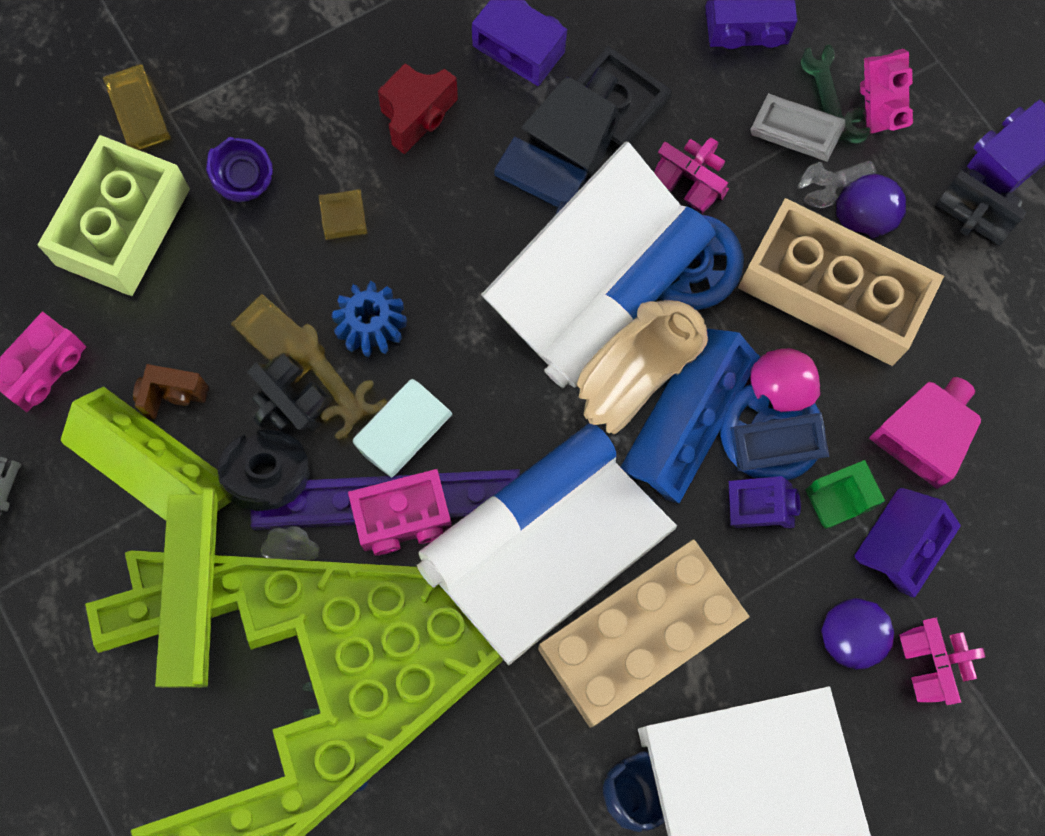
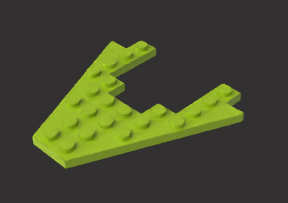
M125 552L133 590L85 604L93 645L98 653L159 634L164 552ZM215 555L211 618L239 609L251 650L297 635L320 714L273 729L285 774L284 777L131 830L132 836H305L503 661V658L439 584L432 587L424 579L417 567Z

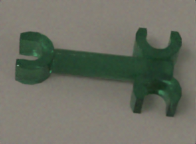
M831 45L825 46L822 52L823 60H816L812 56L811 49L806 48L801 59L802 68L807 73L814 75L824 112L845 119V127L838 141L844 139L852 143L865 141L871 132L870 127L856 128L852 124L862 120L865 114L864 108H852L843 118L830 72V67L835 57L833 47Z

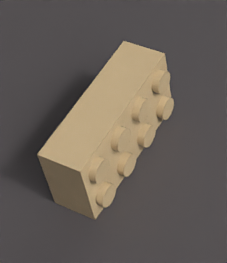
M785 198L750 262L738 289L893 366L909 350L944 276Z
M693 539L540 643L538 650L591 728L750 616Z

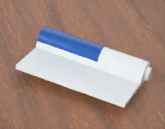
M624 142L481 295L548 364L544 371L556 384L562 388L567 384L576 388L582 369L617 332L637 318V311L641 303L655 302L713 240L716 233L711 224L700 213L690 207L681 206L629 142Z

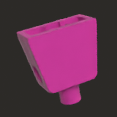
M953 377L944 390L935 383L928 382L876 429L869 439L938 489L956 476L981 423L980 416L966 406L975 394V389L969 382L959 377Z

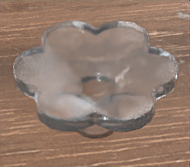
M291 526L286 530L274 528L269 531L267 540L262 543L261 554L270 559L312 561L318 557L319 546L309 540L308 534L299 527Z

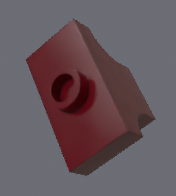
M405 63L378 90L381 112L392 120L389 123L392 145L405 155L427 131L432 132L440 125L445 112L458 100L457 78L445 68L435 74H421Z

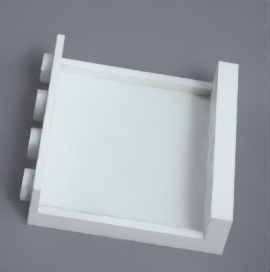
M830 686L638 728L642 747H648L668 836H871Z

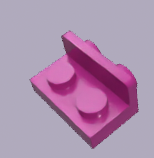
M42 311L0 357V392L24 411L28 412L34 405H38L48 396L51 386L63 372L71 370L78 363L81 353L86 346L71 331L63 328Z
M437 469L348 492L360 545L364 551L373 550L374 555L395 552L401 549V542L418 539L419 544L430 543L452 527Z

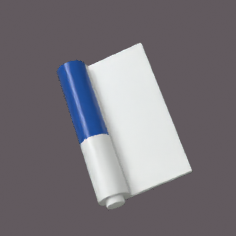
M590 423L585 425L419 551L422 561L417 565V568L424 579L432 587L439 584L508 666L676 529L677 525L616 463L617 456L614 445L597 425Z

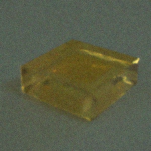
M360 189L319 195L326 240L367 234Z

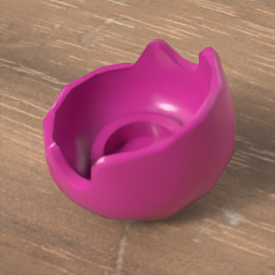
M781 348L769 351L762 355L751 368L752 388L756 397L760 399L762 395L767 396L776 411L802 410L813 405L820 396V382L816 365L812 358L798 350Z

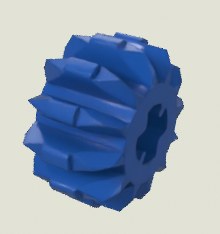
M372 281L368 283L366 291L360 292L357 285L353 284L351 287L353 296L350 298L339 295L337 301L341 309L332 312L333 322L338 324L334 329L335 334L340 340L346 339L345 345L351 352L362 346L364 356L369 357L373 347L378 346L379 350L386 354L388 352L386 341L400 343L402 337L398 329L407 326L406 316L401 314L404 310L403 302L400 298L392 299L393 292L388 286L377 293L376 284ZM369 315H376L371 318V323H363L367 322Z

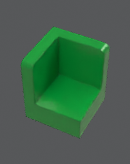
M865 460L821 477L805 489L822 526L826 529L872 511L885 502Z

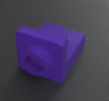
M784 477L729 481L731 526L744 528L781 525L785 529L795 528V516H799L801 513L800 495L798 489H793V485Z

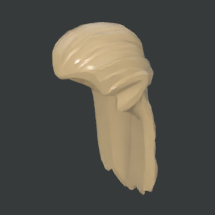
M674 300L650 301L640 304L637 318L617 332L584 366L577 381V386L580 388L579 398L586 399L583 415L590 424L599 425L606 423L607 433H618L631 421L658 388L672 375H679L684 365L696 360V357L703 351L708 342L705 321L697 310L686 303Z

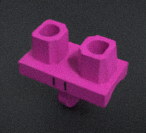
M899 49L888 55L864 58L865 80L860 83V93L865 96L866 130L870 133H876L887 129L894 131L911 126L913 124V110L909 108V86L912 84V69L909 68V51Z
M710 137L701 146L690 139L684 150L695 156L694 160L667 142H664L658 151L661 160L657 164L654 174L669 192L674 189L682 175L695 182L684 198V202L703 214L717 197L723 200L729 191V188H727L728 182L705 168L707 164L719 172L725 164L723 159L714 154L719 143L718 141Z
M937 617L922 620L924 626L916 627L900 634L906 659L932 654L937 672L911 677L917 701H945L946 705L961 703L951 664L958 663L962 681L977 679L972 660L985 657L983 648L969 650L964 632L949 635L954 654L947 655Z

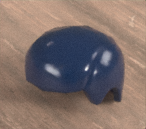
M649 752L637 753L613 765L607 772V778L604 780L603 796L608 812L620 827L640 833L653 830L665 823Z

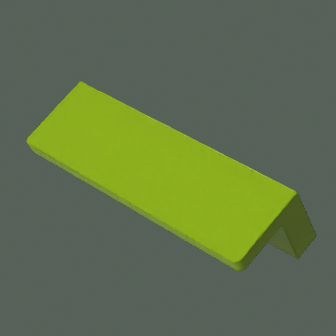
M104 386L72 402L61 442L164 520L167 517L168 494L203 495V488H214L218 498L217 511L231 502L220 488L217 469Z
M203 488V495L168 494L155 687L158 688L208 687L218 498L214 488Z

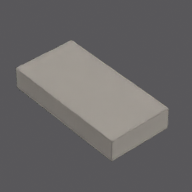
M768 93L751 127V134L828 162L845 127V119Z

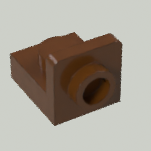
M146 364L143 377H139L135 383L133 400L135 407L146 418L156 419L162 396L167 402L188 406L190 401L205 403L209 386L199 373Z

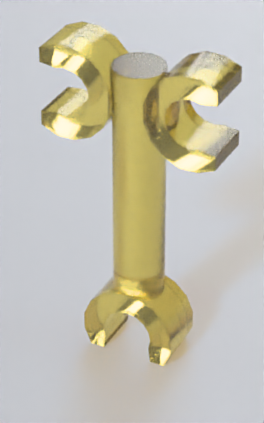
M306 324L303 326V330L310 338L309 343L304 347H297L287 337L284 339L286 349L291 355L306 360L339 404V406H332L324 410L321 419L323 422H326L333 416L342 417L345 425L342 430H339L334 435L337 440H342L349 436L353 424L359 422L367 414H377L387 404V401L384 398L375 405L367 404L364 401V394L374 386L371 380L360 384L356 390V396H354L317 347V332L311 325Z

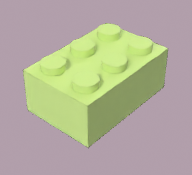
M100 135L40 239L38 246L56 266L133 296L190 188L177 165Z

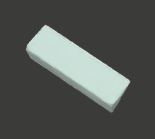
M411 379L354 437L353 444L367 460L393 478L449 419L452 412L420 383Z

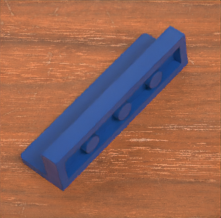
M707 328L708 342L706 347L696 357V360L684 365L679 375H672L620 466L630 478L648 482L668 501L681 502L718 435L731 403L744 388L751 375V368L760 358L739 332Z

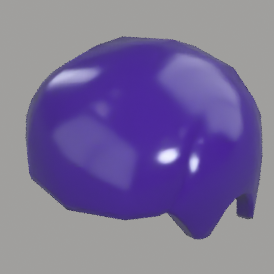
M228 137L218 146L209 150L206 172L214 190L228 200L245 202L257 198L267 190L272 181L273 168L272 162L263 147L251 139Z
M879 174L864 175L843 188L836 200L837 217L843 227L853 232L868 234L872 239L879 235L883 236L896 230L906 215V196L902 187L898 186L894 180Z
M860 598L844 600L835 605L827 613L821 630L825 650L837 663L856 670L869 668L885 659L893 647L895 634L890 616L877 603Z

